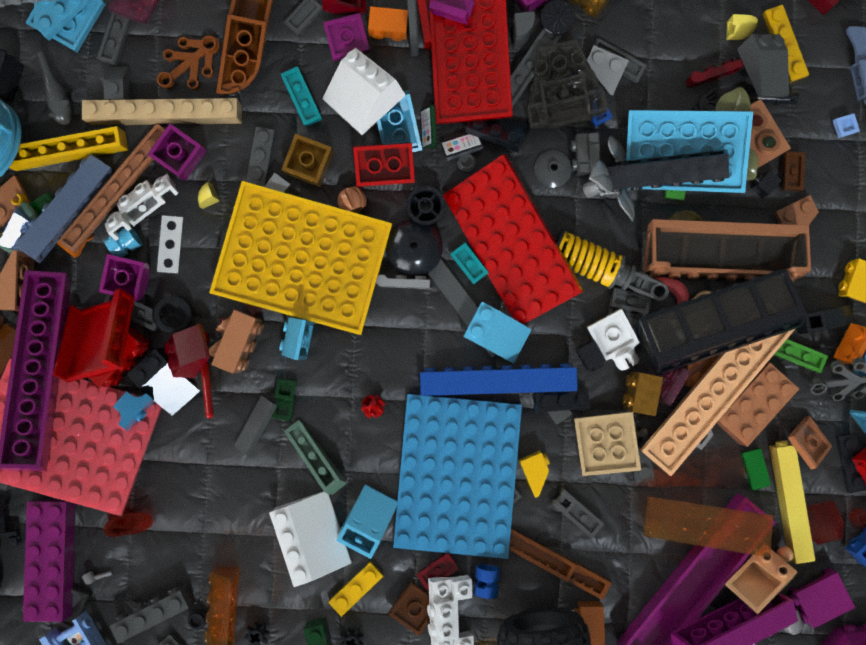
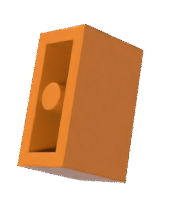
M370 6L369 36H372L374 39H383L384 37L391 38L394 41L407 40L408 10Z

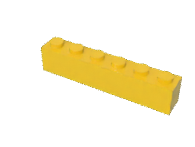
M115 126L20 144L16 157L9 168L20 171L88 158L90 155L96 157L128 151L126 133Z

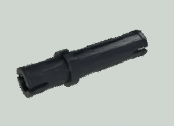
M745 90L750 102L762 99L763 103H773V105L778 106L780 104L796 105L798 101H795V99L799 100L798 92H789L787 97L759 98L756 91Z

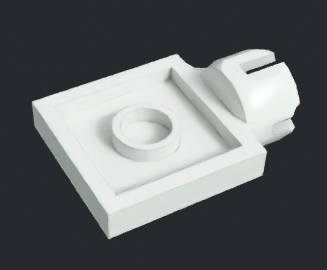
M621 308L587 326L590 335L597 343L606 361L613 359L620 370L629 369L626 358L632 366L639 362L634 347L640 342Z

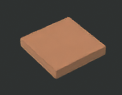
M810 415L804 417L788 437L810 469L817 468L832 448V445Z

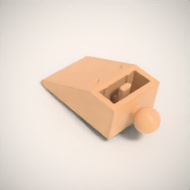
M764 543L725 585L758 615L796 575L797 571L787 563L793 559V551L789 547L782 546L777 550L776 554Z

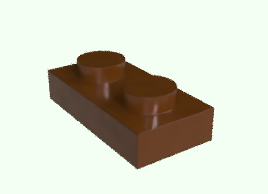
M786 151L783 153L782 191L801 192L804 190L806 152Z

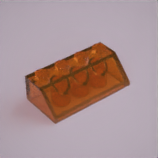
M217 566L209 575L211 592L208 593L207 604H210V608L206 614L208 631L205 632L204 643H207V645H234L240 568Z

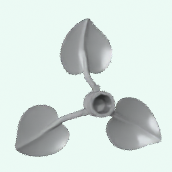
M611 135L608 138V146L615 158V162L626 161L624 147ZM597 161L589 177V180L592 181L583 184L585 195L591 198L598 194L600 196L616 194L621 208L629 216L631 222L634 221L635 208L630 194L625 189L620 192H611L613 184L608 169L602 161Z

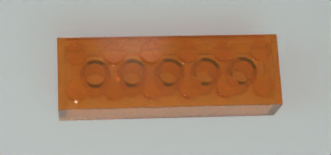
M648 496L643 536L769 558L773 515Z

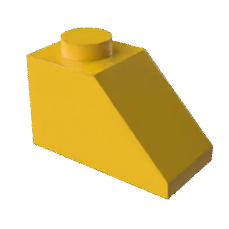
M536 451L518 459L535 498L539 497L549 473L547 465H550L547 455H542V452Z

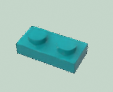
M466 243L450 254L473 285L489 273Z

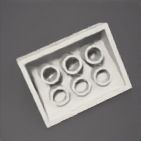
M355 47L341 60L322 99L363 135L406 95L395 78Z
M322 491L275 507L269 512L293 587L314 581L352 563L347 546L336 541L341 528L328 493Z

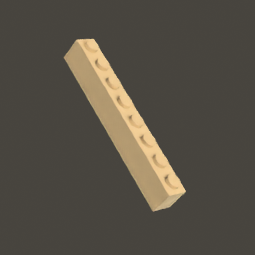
M237 98L82 100V120L90 125H155L156 123L159 125L242 124V105Z

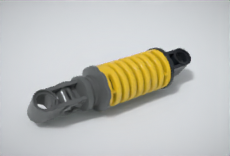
M563 228L557 236L552 234L570 268L572 269L574 266V273H578L580 270L581 276H585L587 273L586 277L588 279L593 277L595 282L602 278L600 283L608 289L617 285L623 290L629 288L656 300L667 298L669 294L668 287L662 281L636 270V265L625 263V255L616 256L615 252H609L606 248L602 249L599 245L595 246L592 242L588 243L586 239L581 240L579 236L575 237L574 234L565 231ZM657 286H663V291L660 294H654V289Z

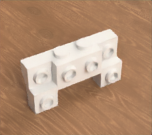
M166 174L163 177L157 178L153 185L146 180L136 185L134 190L128 195L122 196L116 203L119 211L113 212L104 224L107 233L117 241L119 239L117 234L119 228L123 226L128 231L131 230L129 223L135 226L158 207L166 203L162 195L171 190L176 196L178 191L173 179Z
M468 575L428 578L429 605H427V612L430 617L428 633L431 637V645H474V636L470 631L459 633L458 600L472 598V579Z

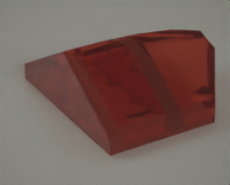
M834 501L807 506L811 537L815 544L818 545L843 539L844 522Z

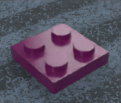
M360 13L323 22L333 61L343 59L355 47L363 54L370 52Z

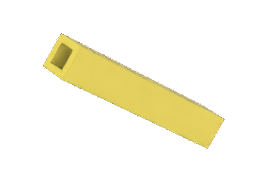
M786 440L775 442L776 445L769 446L786 547L793 551V559L791 561L795 564L816 561L797 450L793 444L788 443Z

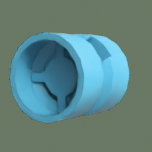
M124 227L119 229V239L117 241L111 236L104 239V243L110 253L118 257H125L128 255V250L134 251L142 246L141 239L132 227L129 231Z

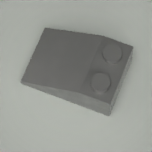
M752 34L737 48V51L758 97H787L789 95L788 49L783 37L780 34Z

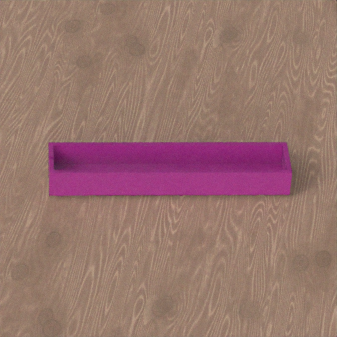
M737 493L616 643L618 645H673L670 633L700 617L725 586L726 582L734 575L776 522L746 497Z

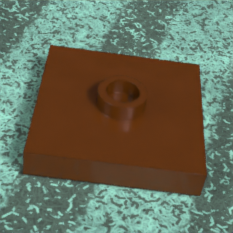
M410 581L388 611V615L417 636H420L430 622L427 612L429 593Z

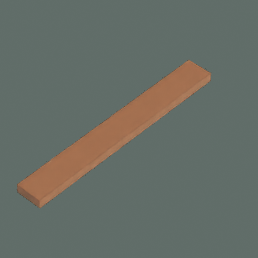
M158 123L155 124L57 240L60 244L74 254L115 207L119 199L125 195L154 160L147 154L165 131Z

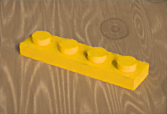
M780 5L766 10L763 13V17L769 33L780 34L788 49L789 83L809 76V72L784 6Z

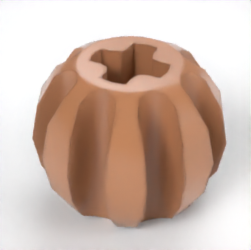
M348 187L338 195L337 201L340 209L358 213L366 206L365 194L358 187Z

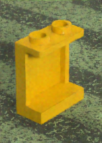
M859 258L847 263L844 279L838 286V296L849 297L866 304V261Z

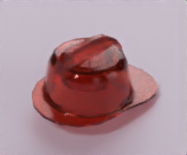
M125 507L122 516L111 513L107 514L108 522L103 530L109 537L136 534L149 529L152 526L153 520L149 514L136 513L129 507Z

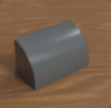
M535 12L515 13L511 27L513 50L519 49L527 43L534 24Z

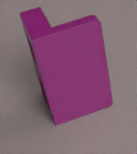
M431 0L429 9L434 15L468 25L475 2L473 0Z

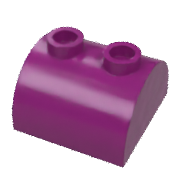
M107 254L99 292L114 295V290L122 289L135 297L134 301L141 300L149 283V265L144 262Z

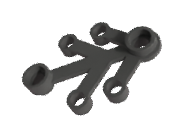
M863 358L854 359L852 361L854 370L866 373L865 360ZM840 360L832 362L831 368L834 373L841 374L846 378L823 380L820 377H814L809 383L810 390L815 395L825 393L827 387L844 386L842 389L836 388L831 391L834 401L843 400L850 392H852L855 399H861L866 395V384L859 386L862 383H866V375L860 376L847 369Z

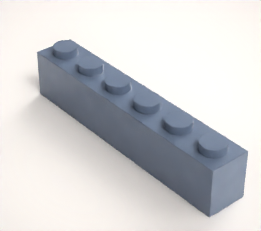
M93 155L81 161L80 168L76 173L70 174L66 185L56 191L55 198L51 203L45 204L40 216L34 218L29 225L30 228L17 238L16 247L38 263L43 261L56 245L61 235L113 175L111 167Z

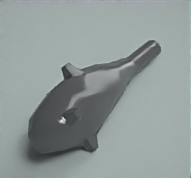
M38 52L36 55L43 71L44 93L50 111L49 116L53 117L59 124L67 126L72 119L73 113L66 95L67 90L61 86L52 70H50L44 52Z

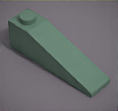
M300 420L284 431L325 493L333 495L347 484L337 467Z

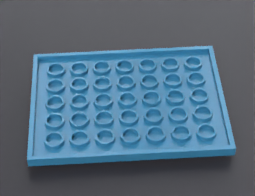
M407 394L393 548L508 559L522 404Z

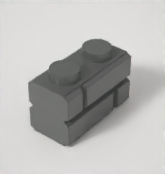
M599 133L576 134L574 140H571V152H574L575 159H572V170L576 172V176L590 175L594 164L599 160L601 161Z

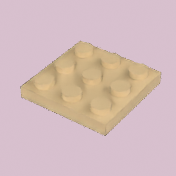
M632 411L574 418L582 476L641 471Z

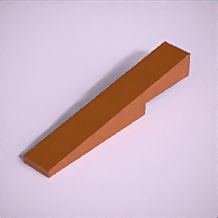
M511 528L509 550L564 581L573 583L601 600L604 599L612 584L610 579Z

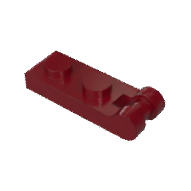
M733 59L727 60L722 63V66L717 68L713 65L706 68L703 73L695 71L687 78L686 85L689 88H694L736 73L744 66L742 59L736 61Z

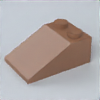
M12 251L0 273V310L19 311L25 270L34 271L35 260L21 251Z

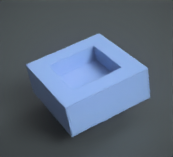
M854 113L833 120L838 139L860 131Z

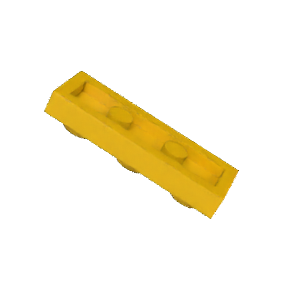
M370 561L328 603L342 617L384 574Z

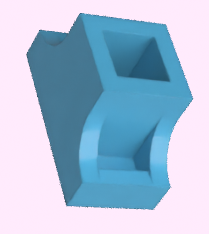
M126 391L113 406L121 415L119 425L128 432L137 421L140 422L147 415L146 411L154 403V400L147 394L141 397H134Z

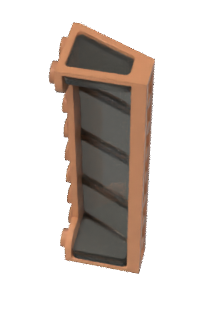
M653 219L648 224L643 272L653 278L669 275V278L688 276V279L707 277L708 280H716L719 277H723L730 281L737 280L738 278H745V281H748L754 277H760L772 271L786 268L792 282H795V279L802 278L811 271L809 225Z

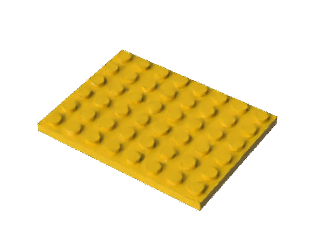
M242 181L209 293L361 335L392 223Z

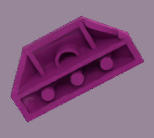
M866 623L863 626L844 624V627H836L821 645H866Z

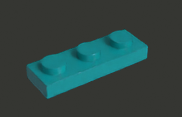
M298 66L282 73L281 77L304 126L307 127L321 121V115Z

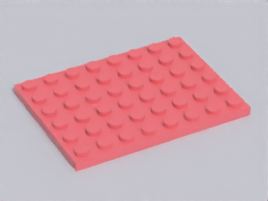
M9 359L0 380V436L12 359ZM59 378L47 471H7L0 469V483L122 516L162 407L154 401L146 411L147 415L140 422L137 421L127 432L119 425L121 415L113 407L125 394L124 391L111 387L99 388L95 383L83 379L68 383ZM131 394L134 397H141L135 394Z

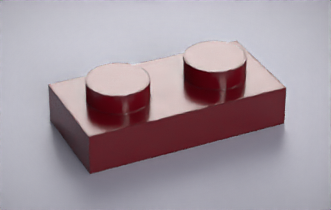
M444 553L418 571L416 575L428 591V578L448 577L457 571L459 566L450 553Z

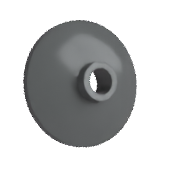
M549 150L542 153L534 164L536 179L548 188H557L564 185L571 176L572 165L569 158L557 150ZM556 165L557 170L553 171L550 166Z

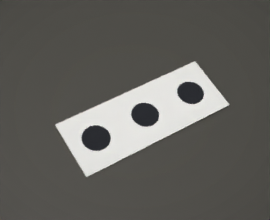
M162 215L157 272L178 273L183 217Z

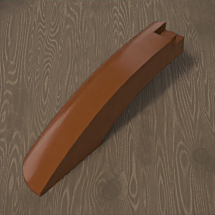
M232 0L229 14L227 15L217 94L239 92L250 85L257 76L262 61L274 0Z

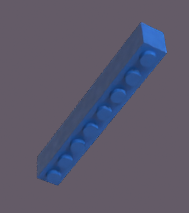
M564 363L556 368H552V364H540V368H533V365H521V369H513V365H504L502 369L495 370L494 366H482V370H475L474 367H463V371H455V367H444V371H436V368H425V372H420L421 396L578 391L577 367H572V363Z

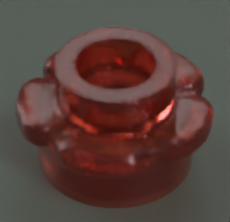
M863 508L853 509L849 513L851 523L854 526H866L865 510Z

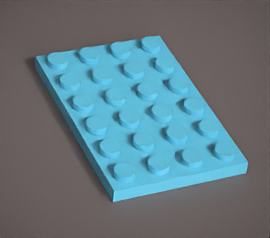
M629 110L626 160L727 150L729 154V178H725L724 181L712 182V180H705L701 184L685 182L680 186L665 184L660 188L645 186L642 189L745 193L753 111Z

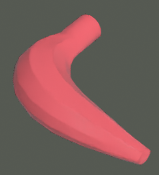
M669 277L655 278L662 281L669 291L674 294L677 304L689 300V291L682 282Z

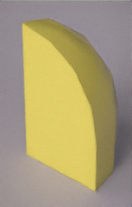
M733 14L727 21L726 40H743L748 38L756 29L758 19L752 15Z
M207 182L199 190L198 203L200 208L204 209L220 201L212 183Z

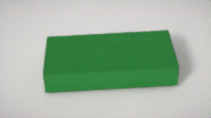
M761 448L740 452L750 490L771 486Z

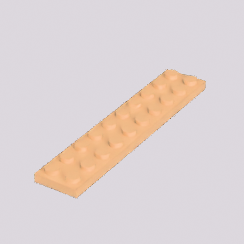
M768 303L763 304L767 315L770 316L778 313ZM759 309L747 323L762 318ZM795 329L720 354L640 451L669 476H672Z

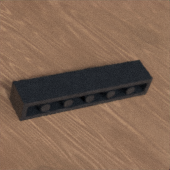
M727 150L605 163L613 184L611 192H620L626 188L640 190L645 186L660 188L665 184L680 186L685 182L701 184L705 180L721 182L725 178H729V154Z

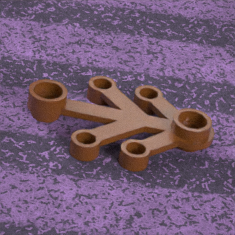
M211 35L205 36L202 40H192L186 37L178 39V46L182 50H188L190 47L199 48L195 53L178 52L171 49L164 50L163 57L166 61H185L170 73L161 72L157 76V83L164 89H170L174 85V80L190 68L187 86L192 91L198 90L200 88L198 81L199 60L203 56H205V66L202 68V74L207 79L213 78L215 74L212 69L213 55L219 51L220 43L216 37ZM183 41H187L185 46H181ZM209 44H214L212 48H208ZM169 53H172L171 58H167ZM206 70H211L209 75H205ZM166 79H169L170 82L167 85H165L164 81ZM192 82H196L194 87H191Z

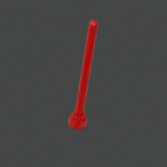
M204 332L208 346V344L210 343L209 333ZM207 361L201 369L205 414L207 418H212L214 411L209 364Z

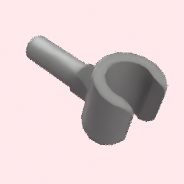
M90 571L84 574L82 579L85 584H91L100 578L111 576L112 571L97 575Z

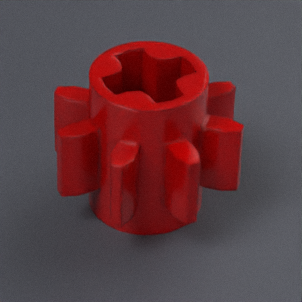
M378 394L375 397L368 395L362 401L361 410L368 418L371 416L377 418L383 414V406L386 404Z

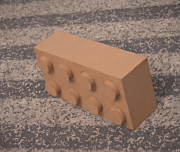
M766 363L716 424L738 444L748 447L795 395L799 388L771 363Z

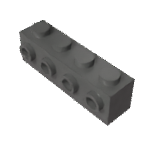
M187 584L180 588L176 586L168 590V594L164 596L160 594L149 600L150 603L146 605L142 603L134 607L132 612L128 614L124 612L116 616V621L110 625V628L117 643L119 644L189 609L195 600Z

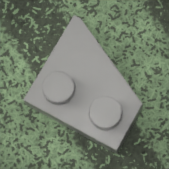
M594 45L586 65L608 93L613 96L629 60Z

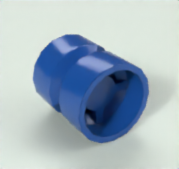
M477 565L475 572L477 581L474 582L473 594L486 599L497 598L499 592L497 582L500 581L501 569L493 565Z

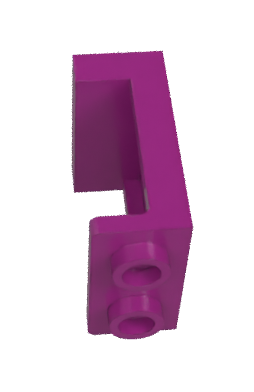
M829 567L822 570L824 576L798 589L788 588L791 593L789 597L793 599L794 605L798 607L802 622L804 624L807 623L813 629L855 608L838 572Z

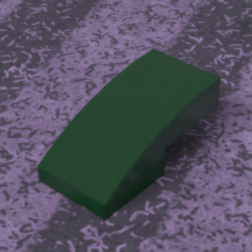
M277 379L274 403L278 406L271 417L272 419L292 421L297 381Z

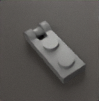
M381 274L377 276L376 280L380 287L430 289V280H426V276H415V279H407V276L396 275V279H388L385 275Z

